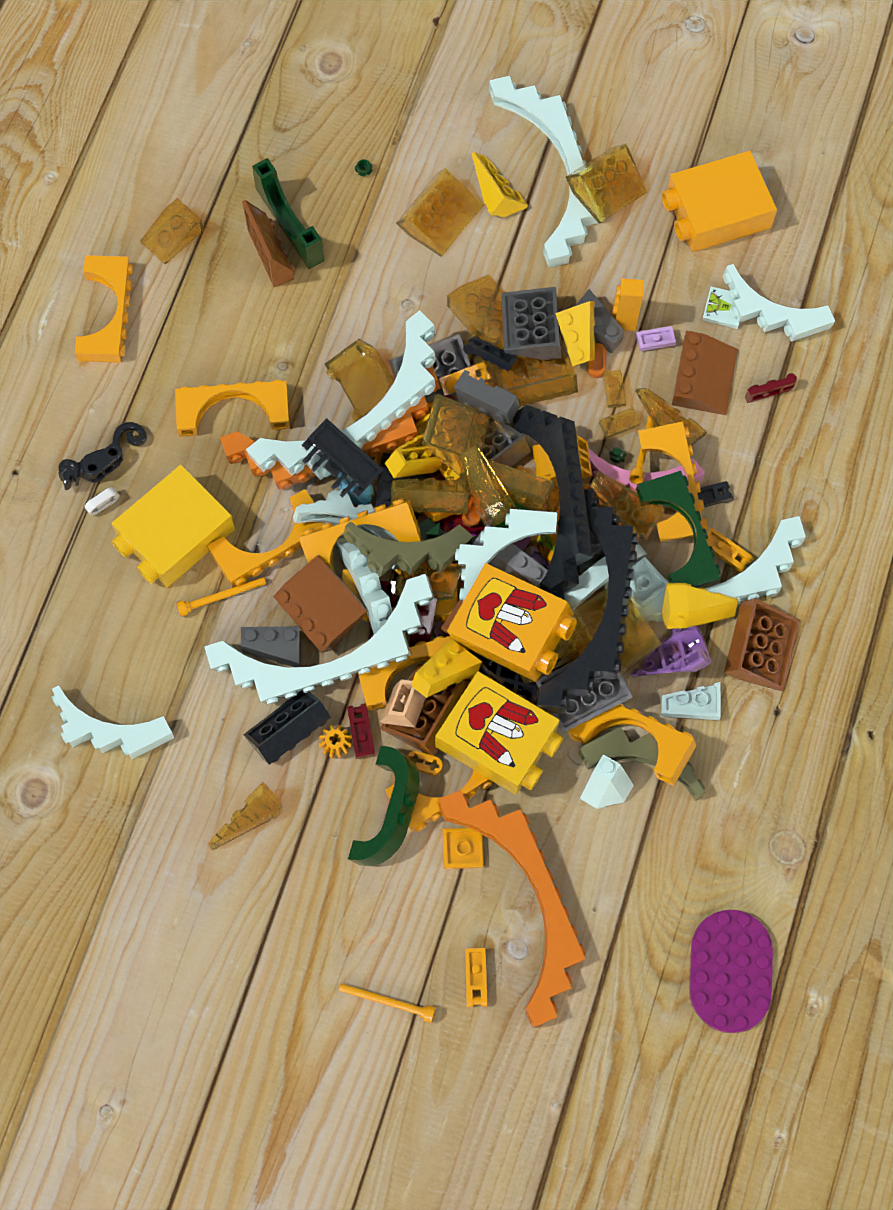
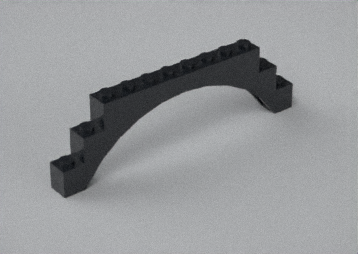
M525 405L517 411L513 418V427L519 433L530 436L541 445L552 463L559 488L560 516L558 535L554 553L540 589L565 600L564 593L579 585L577 566L593 557L575 421L561 416L558 418L555 414L544 410L541 412V409Z
M584 489L589 529L600 543L606 557L609 574L608 599L602 621L583 653L564 672L540 686L537 706L548 713L565 714V708L569 706V695L591 696V691L595 689V678L617 679L618 672H621L620 654L624 652V642H622L623 635H626L627 632L625 618L629 616V605L627 604L628 599H631L632 596L630 583L634 580L633 563L637 561L635 548L639 544L640 537L634 526L619 525V515L616 514L614 507H599V497L596 496L594 489Z

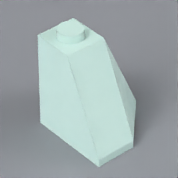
M603 754L580 800L596 809L613 804H621L625 802L634 785L621 764Z

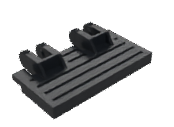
M327 418L301 445L306 452L312 446L314 447L302 460L304 464L308 463L315 453L321 457L312 466L311 470L313 472L327 459L328 462L323 467L330 474L336 477L340 472L343 473L331 486L333 490L336 489L344 479L350 483L341 491L340 496L342 498L354 485L357 487L352 493L358 498L383 471L374 460Z

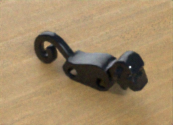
M134 422L123 423L116 428L112 443L106 448L86 454L80 462L71 459L62 460L58 466V474L60 480L63 481L65 490H69L73 482L75 486H78L81 477L95 483L110 474L123 461L122 449L120 447L122 434L128 430L136 431L139 437L134 438L133 433L128 432L127 440L133 446H141L147 439L145 429ZM98 475L96 479H92V476Z

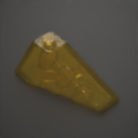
M598 471L589 488L594 489L596 496L607 507H614L616 514L619 515V521L624 526H634L636 532L639 533V537L647 541L664 508L659 505L641 506L637 492Z
M264 782L246 798L245 807L234 812L231 823L223 825L209 841L208 845L211 850H215L269 822L272 818L276 819L281 814V809L283 808L281 801Z

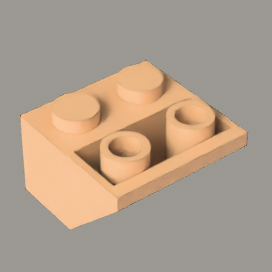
M400 680L393 687L382 715L381 723L408 727L416 726L426 697L411 686L412 681Z

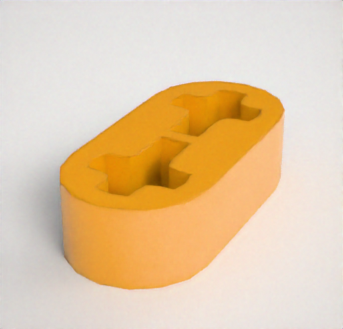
M412 751L407 755L411 759L417 756L418 761L423 762V764L416 762L418 771L421 773L436 776L442 771L443 764L438 757L419 751ZM433 762H436L439 768H435L434 771H432L431 766L425 764L427 763L432 765Z

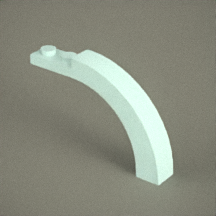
M639 544L636 545L637 563L647 555V552ZM606 557L600 559L579 576V585L564 593L565 601L569 603L572 611L609 581Z

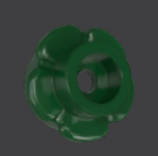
M362 159L355 166V171L363 177L372 173V164L368 160Z
M614 447L612 451H609L611 461L617 464L625 462L627 454L623 450Z

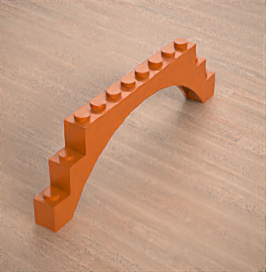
M431 366L425 369L435 379L436 387L432 392L434 393L437 389H440L434 368ZM422 397L417 405L407 409L401 418H396L391 422L387 429L381 430L374 440L365 443L361 450L369 457H376L382 452L393 451L408 441H412L418 436L413 419H421L430 413L425 397ZM238 431L220 437L230 464L239 463L247 458L253 476H263L271 471L278 490L288 489L293 484L307 482L310 478L316 476L307 465L304 466L301 472L291 476L279 461L271 469L262 472L246 451L256 441Z
M461 790L439 798L437 805L444 821L471 828L494 841L523 870L535 891L543 917L545 934L544 959L537 985L524 1010L532 1028L557 1018L558 1008L554 1001L551 1002L550 998L572 988L570 985L572 984V979L568 972L565 973L564 969L584 961L586 951L583 945L578 943L576 938L578 936L577 930L568 920L570 917L566 906H562L560 901L562 898L561 893L552 883L553 875L550 869L545 867L544 854L536 846L537 838L534 832L529 830L527 815L519 809L498 818V807L495 803L492 804L491 799L468 808V805H470L466 794H462Z

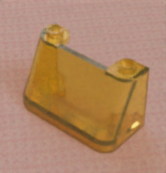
M357 339L325 363L327 375L330 379H335L341 384L354 407L352 410L353 415H351L354 422L366 416L384 398L394 383L391 374L376 349L361 339Z

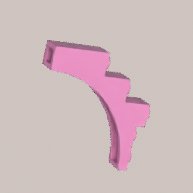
M589 449L592 474L597 481H601L598 488L600 496L611 503L628 490L629 496L640 504L636 492L638 484H633L629 481L630 471L609 464ZM692 458L691 463H695L697 474H694L695 482H700L704 477L705 471ZM678 466L666 471L645 473L643 482L677 471H682L683 475H686L682 466Z

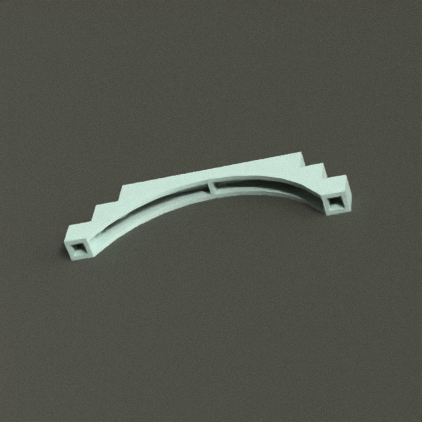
M510 76L490 80L489 92L493 104L515 112L537 126L547 135L564 162L569 180V201L559 226L544 244L543 254L548 268L568 264L570 256H572L570 246L584 243L585 236L587 235L586 226L600 223V216L603 215L601 205H598L596 201V190H593L591 187L592 179L590 175H587L586 161L581 158L582 151L580 145L576 143V133L571 129L572 122L570 116L566 114V104L564 101L562 102L560 95L541 99V94L536 91L535 85L516 89L515 82L511 81Z
M420 310L406 321V348L401 368L393 385L384 398L366 416L351 426L340 430L360 449H362L365 443L374 440L381 430L387 429L396 418H401L407 409L417 405L422 397L432 393L436 387L434 377L425 369L431 367L436 360L434 351L426 343V341L428 342L434 337L436 331L434 324ZM260 438L246 449L249 457L262 472L271 469L279 461L291 476L301 472L305 465L311 469L321 458L315 453L308 463L304 464L302 462L314 448L312 446L306 452L301 447L305 441L285 442ZM327 459L314 472L320 480L330 475L323 467L328 462Z
M800 517L781 520L769 546L759 559L745 571L726 582L704 589L712 593L718 592L738 599L737 605L745 600L759 599V597L763 596L771 598L778 595L782 588L778 572L783 573L790 570L794 563L790 547L796 548L801 546L806 537ZM609 581L606 582L603 586H601L606 603L608 599ZM665 591L642 609L631 599H628L627 605H629L631 624L642 626L653 620H656V622L663 621L661 611Z
M426 574L408 579L396 608L379 631L352 653L325 664L291 668L264 664L247 657L225 641L205 646L211 669L223 672L228 670V666H230L235 685L248 688L253 686V682H255L260 701L267 702V705L278 702V698L284 696L286 699L297 696V692L304 691V693L315 690V686L321 684L322 687L334 684V680L341 679V681L352 678V674L358 672L359 675L370 672V668L378 667L380 669L389 666V662L396 660V663L407 660V656L412 654L405 633L413 634L419 632V628L423 627L417 604L420 606L430 604L431 600L435 599Z

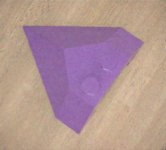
M698 626L670 629L671 633L666 639L662 638L644 658L641 668L635 669L631 676L637 677L671 672H696L712 663L706 641Z

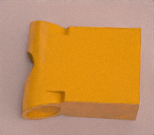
M576 434L583 479L592 476L588 441ZM534 445L532 449L536 464L537 490L539 492L553 490L558 486L552 463L541 445Z

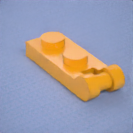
M482 361L437 378L443 395L446 396L456 392L454 386L464 370L469 371V376L477 380L480 377L485 381L492 379L491 373H488L487 362ZM480 369L482 376L477 377L475 371Z
M711 527L707 531L708 539L706 540L708 546L713 548L716 556L732 566L738 573L745 571L747 564H751L754 560L752 555ZM737 556L741 557L742 560L740 562L735 559Z
M485 948L465 949L467 1007H473V1005L487 1007ZM472 991H480L481 996L473 997Z

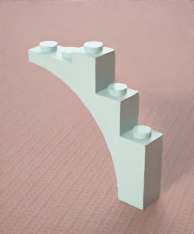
M734 264L728 265L723 273V280L728 284L730 296L734 300L730 307V312L738 323L757 317L758 325L763 328L764 333L784 326V332L792 342L830 329L835 322L828 305L813 309L785 307L767 300L750 288L739 275Z
M334 490L328 493L325 501L319 500L316 503L301 504L296 507L293 519L295 524L305 522H332V524H336L343 517L349 516L351 519L357 517V513L367 510L369 513L374 511L372 504L358 505L354 508L348 493L342 498L340 496L342 490ZM370 524L357 525L362 530L377 537L398 541L393 534L379 526ZM396 563L392 566V569H399L398 564Z
M510 509V514L506 513L505 525H509V528L485 527V531H481L480 543H484L483 546L460 544V548L456 549L455 560H458L459 565L466 566V569H462L461 580H464V588H460V600H465L484 564H488L500 551L526 537L540 534H556L558 513Z
M344 536L339 537L336 542L338 556L344 562L356 584L364 606L368 610L367 614L375 635L392 614L389 596L381 589L378 574L370 571L366 565L368 557L362 555L355 545L348 543Z
M60 686L52 689L54 695L51 697L56 707L60 706L63 711L60 713V716L65 724L61 725L64 731L61 733V736L66 744L70 743L72 748L90 739L95 750L99 748L102 754L120 745L125 756L129 754L131 759H134L174 739L164 716L150 722L135 725L106 723L92 718L76 708L67 699Z

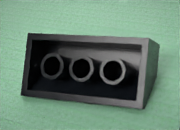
M300 691L297 693V696L289 699L243 735L260 757L270 765L278 761L284 753L292 750L301 740L309 737L318 727L325 725L331 716L320 699L311 692L304 693V691Z

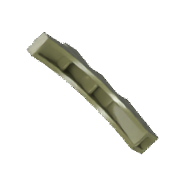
M351 521L345 526L343 535L348 543L355 545L362 555L368 557L366 565L370 571L378 574L380 577L396 563L402 571H406L409 575L413 574L425 562L441 574L455 561L456 549L460 548V544L471 545L474 537L459 524L448 533L437 538L420 542L391 541L372 535Z
M620 726L580 747L578 754L587 769L596 767L603 754L614 761H635L655 767L659 750L657 741L650 733L630 743L631 738L626 730L623 731ZM689 762L685 765L678 781L696 801L703 797L705 787L700 779H696L693 774L695 770Z

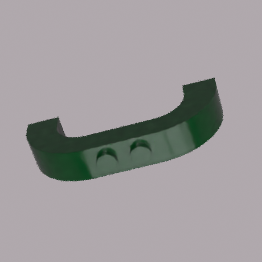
M388 746L380 747L375 765L386 771L394 772L395 784L379 833L368 841L353 840L348 860L361 866L379 865L390 859L398 851L406 837L419 792L420 776L415 762L407 755Z

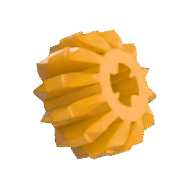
M330 725V731L324 729V735L319 736V740L322 741L319 743V747L324 748L323 754L329 753L330 758H333L334 754L341 758L340 752L348 754L346 748L352 747V744L349 742L352 740V736L347 735L348 730L344 729L341 731V725H338L335 730L333 725ZM335 739H338L339 742H336V744L333 745V744H332V741H335Z

